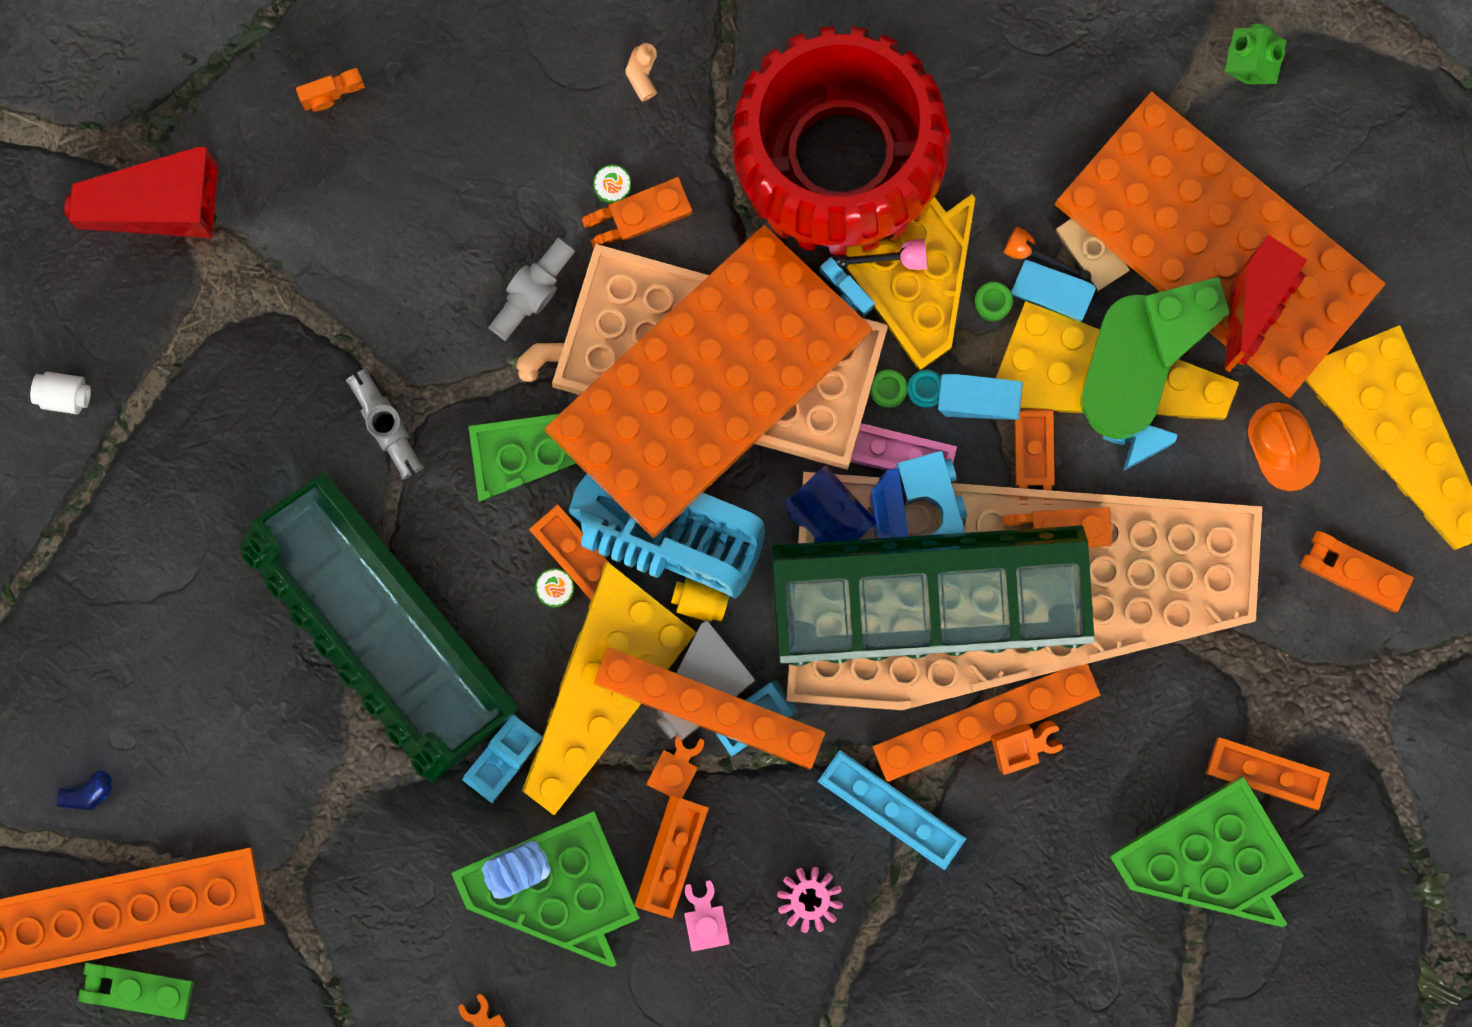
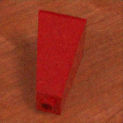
M196 147L72 184L71 195H67L65 199V216L69 218V222L76 229L212 238L219 164L206 147Z

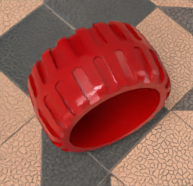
M835 26L819 28L818 36L808 39L805 38L804 33H800L788 39L787 49L780 53L776 48L768 52L762 58L760 72L753 70L746 79L742 98L738 99L731 138L732 158L737 177L758 216L761 219L765 218L771 229L780 237L787 239L790 235L796 238L799 247L810 251H815L817 245L827 246L832 255H846V247L861 246L862 253L878 248L881 239L889 236L891 241H895L907 232L910 222H919L927 212L931 200L937 195L949 161L951 144L950 126L938 85L932 74L925 73L923 63L919 57L910 50L903 55L900 52L898 41L887 35L882 34L880 39L876 40L869 37L868 29L851 26V33H836ZM834 115L855 116L870 123L881 134L886 147V159L878 175L864 187L849 192L828 191L813 184L801 171L797 160L798 144L805 131L817 121Z

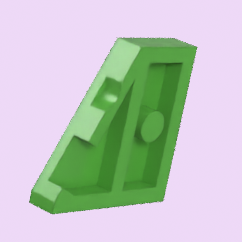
M1219 277L1147 295L1143 299L1163 369L1172 366L1230 313Z

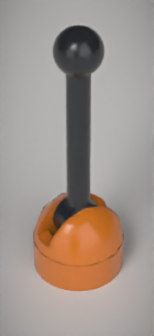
M1018 226L1015 227L1004 248V254L1019 260L1033 255L1086 282L1091 281V273L1088 270H1078L1036 249L1033 236L1026 230Z

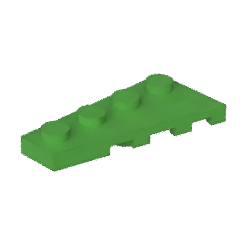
M559 414L468 426L479 502L576 464L545 432V427Z

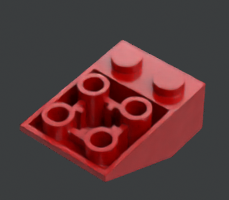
M1269 234L1250 256L1231 285L1225 370L1228 372L1238 363L1244 366L1250 357L1254 356L1265 339L1261 334L1265 335L1271 325L1275 324L1286 307L1283 304L1287 302L1291 294L1296 292L1306 277L1301 272V269L1307 262V259Z

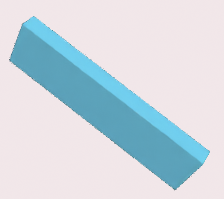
M841 750L837 752L817 781L943 870L948 867L967 839Z

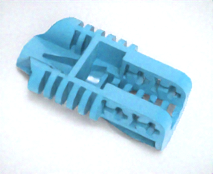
M587 473L576 487L569 507V513L581 522L583 532L582 547L593 552L599 547V554L605 557L609 556L612 552V560L620 562L624 558V564L631 568L637 563V570L643 573L650 567L649 575L658 578L664 568L726 593L734 599L746 587L758 562L765 538V525L758 516L702 493L653 539Z

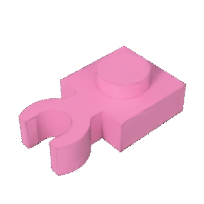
M711 880L706 881L707 894L702 898H697L693 895L691 884L685 887V895L688 901L694 904L695 911L684 913L692 952L730 944L723 906L711 908L710 901L714 896V885Z

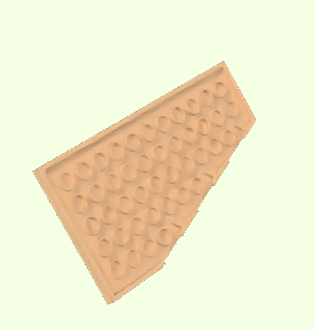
M803 472L798 543L878 538L874 534L869 496L880 478ZM951 483L955 497L961 495L966 507L967 518L962 519L966 533L1032 529V524L1020 526L1003 525V515L1031 514L1032 511L1110 507L1112 546L1089 548L1094 643L1084 644L1078 648H1066L1062 645L1046 646L1037 651L1014 648L1005 649L1000 653H988L984 650L968 651L959 656L936 653L927 654L922 658H909L905 655L890 656L880 661L858 658L849 659L844 663L812 661L802 666L789 664L786 701L902 711L1255 622L1262 507ZM903 497L908 536L929 535L940 528L941 514L934 504L928 501H916L905 504ZM1019 497H1028V500H1019ZM1076 564L1020 567L1016 570L1020 624L1048 622V610L1051 607L1060 604L1077 603ZM1004 569L953 571L938 575L941 629L1009 624L1007 581ZM926 574L863 577L859 580L862 634L931 629L928 579ZM828 579L795 582L792 621H804L813 624L816 628L817 637L851 635L849 581L847 579Z

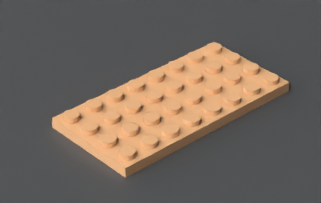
M595 244L554 375L552 387L581 395L709 275ZM864 319L872 327L871 334L755 444L848 470L888 325Z

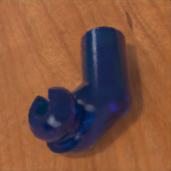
M97 771L91 775V780L80 790L60 788L57 806L83 810L95 809L111 792V776L104 771Z

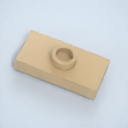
M1070 219L1056 228L1055 232L1081 270H1088L1091 273L1090 283L1097 286V293L1129 273L1130 269L1120 258L1074 220Z

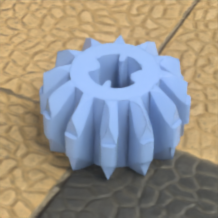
M535 841L525 842L486 861L481 869L488 890H491L494 898L499 899L509 897L547 878L551 871L548 865L549 860L544 850Z

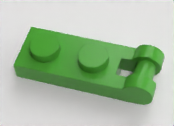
M85 962L83 974L87 976L84 989L79 991V1002L180 1020L187 1019L194 981ZM102 978L113 979L110 993L99 992Z

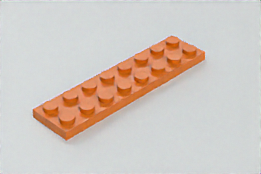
M253 848L0 899V979L267 924Z

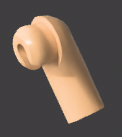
M642 43L634 48L625 69L626 76L641 102L647 101L657 94L654 85L648 77L654 60L657 57L656 48L650 43Z
M564 343L533 344L518 358L516 368L519 370V378L526 382L536 380L539 373L538 369L545 362H559Z

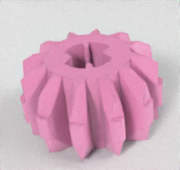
M812 867L810 880H806L803 869L798 868L796 869V874L800 883L796 885L791 878L785 877L784 883L793 890L791 893L785 891H778L777 897L790 899L791 903L780 906L778 908L779 913L783 914L793 909L795 913L787 921L790 927L801 917L803 918L801 931L807 933L809 930V920L814 919L817 931L821 932L824 930L823 923L820 920L821 916L824 915L832 923L837 920L827 910L829 906L836 909L842 908V902L830 900L831 895L839 894L842 891L841 887L834 886L828 890L825 888L833 878V875L827 873L820 883L817 882L818 867ZM809 888L815 889V896L821 898L818 907L813 905V911H806L805 904L799 902L800 894L802 892L807 894L806 889Z

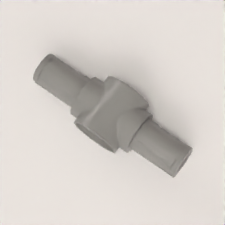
M557 238L537 264L533 262L531 266H523L513 277L506 289V292L509 293L506 297L508 301L488 328L506 341L526 315L530 317L532 313L536 315L540 313L557 290V287L554 286L557 282L555 277L575 251L561 239Z
M368 369L360 370L357 373L363 382L362 385H360L354 374L347 378L346 382L363 408L360 413L366 421L367 430L377 440L382 451L389 453L401 474V478L407 479L412 476L407 463L411 465L415 473L421 471L424 466L420 463L407 440L409 434L404 427L401 416L392 407L388 398L382 397ZM383 415H390L395 420L393 428L387 433H379L375 428L377 419Z

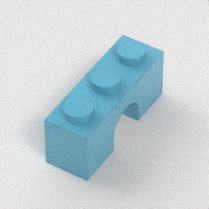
M939 451L897 463L895 469H899L905 504L916 501H928L934 504L941 514L940 528L929 535L966 533L962 519L967 518V511L962 496L955 497L951 482L957 481L951 458L945 460L943 452Z

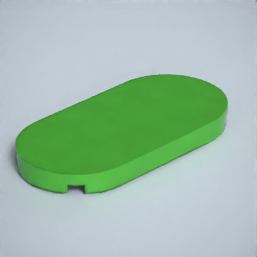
M1130 295L1121 298L1107 311L1099 330L1080 395V406L1083 414L1085 412L1089 420L1088 423L1101 435L1113 439L1130 438L1144 431L1151 424L1157 413L1169 368L1163 369L1143 301L1146 295Z

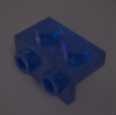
M827 466L822 467L795 494L784 501V504L789 509L788 514L791 519L799 526H805L815 537L814 542L859 540L877 524L872 515Z

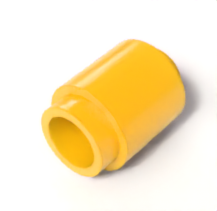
M686 577L684 583L677 581L671 603L677 605L676 613L702 621L707 620L709 623L712 620L722 622L729 596L726 593Z

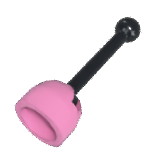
M914 239L906 242L898 253L853 257L837 255L835 258L837 265L842 269L847 268L849 264L900 260L908 269H927L925 239Z

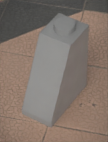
M707 620L700 625L676 673L735 697L739 696L755 682L753 676ZM657 711L661 717L657 720V723L670 739L676 735L680 741H683L700 727L665 712Z

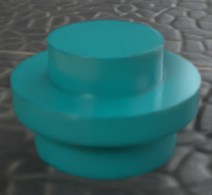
M932 370L916 372L908 382L907 393L910 400L922 408L936 406L939 403L942 377Z

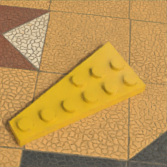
M1025 301L996 379L1023 382L1020 409H1053V411L1083 413L1080 406V395L1100 329ZM1178 359L1169 368L1155 416L1224 420L1227 417L1239 382Z
M1396 326L1326 355L1305 380L1317 394L1316 397L1325 407L1328 406L1343 423V427L1382 470H1385L1398 484L1397 487L1406 497L1408 496L1424 513L1426 520L1453 550L1471 544L1472 486L1401 326Z
M607 561L604 563L595 594L592 596L587 617L581 632H579L559 687L558 697L547 720L548 724L540 746L537 748L522 789L524 793L553 815L557 813L642 704L593 685L607 647L668 670L697 633Z

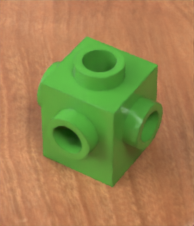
M1251 24L1250 28L1234 29L1231 45L1228 50L1225 72L1245 84H1277L1281 63L1285 55L1286 40L1273 33L1272 27L1264 24Z

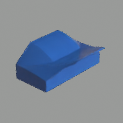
M899 469L887 470L882 474L869 496L874 534L878 538L907 537L908 529Z

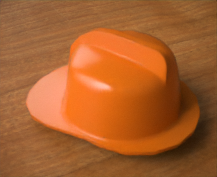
M1276 402L1266 404L1258 409L1249 421L1248 437L1263 475L1277 489L1289 492L1302 490L1313 482L1319 472L1321 462L1319 450L1307 420L1299 410L1290 404Z

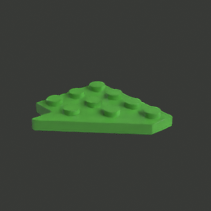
M1242 775L1109 854L1130 890L1279 927H1284L1287 923L1271 896L1304 877Z
M595 811L451 873L466 909L610 967L618 964L605 934L640 919ZM525 842H538L549 860L548 865L551 871L547 878L509 897L502 899L494 898L491 890L487 888L484 881L485 877L481 870L485 862Z

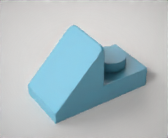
M1149 425L1144 431L1130 438L1113 439L1103 436V439L1120 445H1125L1126 441L1131 442L1123 471L1170 447L1176 442L1178 434Z

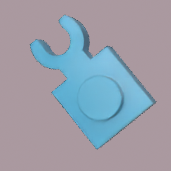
M832 257L820 266V274L834 286L840 297L860 317L865 318L873 310L875 302L850 275L847 276Z

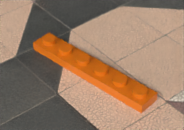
M610 647L606 649L593 685L810 770L813 767L825 735L824 731Z
M1088 664L1052 673L872 746L885 781L889 782L992 740L991 735L1026 723L1030 725L1101 695Z

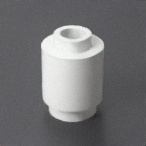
M47 371L44 375L36 374L34 376L30 397L32 404L39 405L41 409L79 414L82 408H87L89 405L91 388L89 385H86L84 377Z

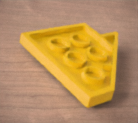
M973 194L947 212H945L937 199L933 197L927 212L919 222H910L907 232L895 241H891L889 236L881 239L878 248L862 253L861 246L846 247V255L848 257L898 253L906 242L914 239H925L927 269H908L900 260L849 264L845 268L852 279L875 302L874 310L882 321L888 325V329L919 371L926 368L952 348L975 205Z

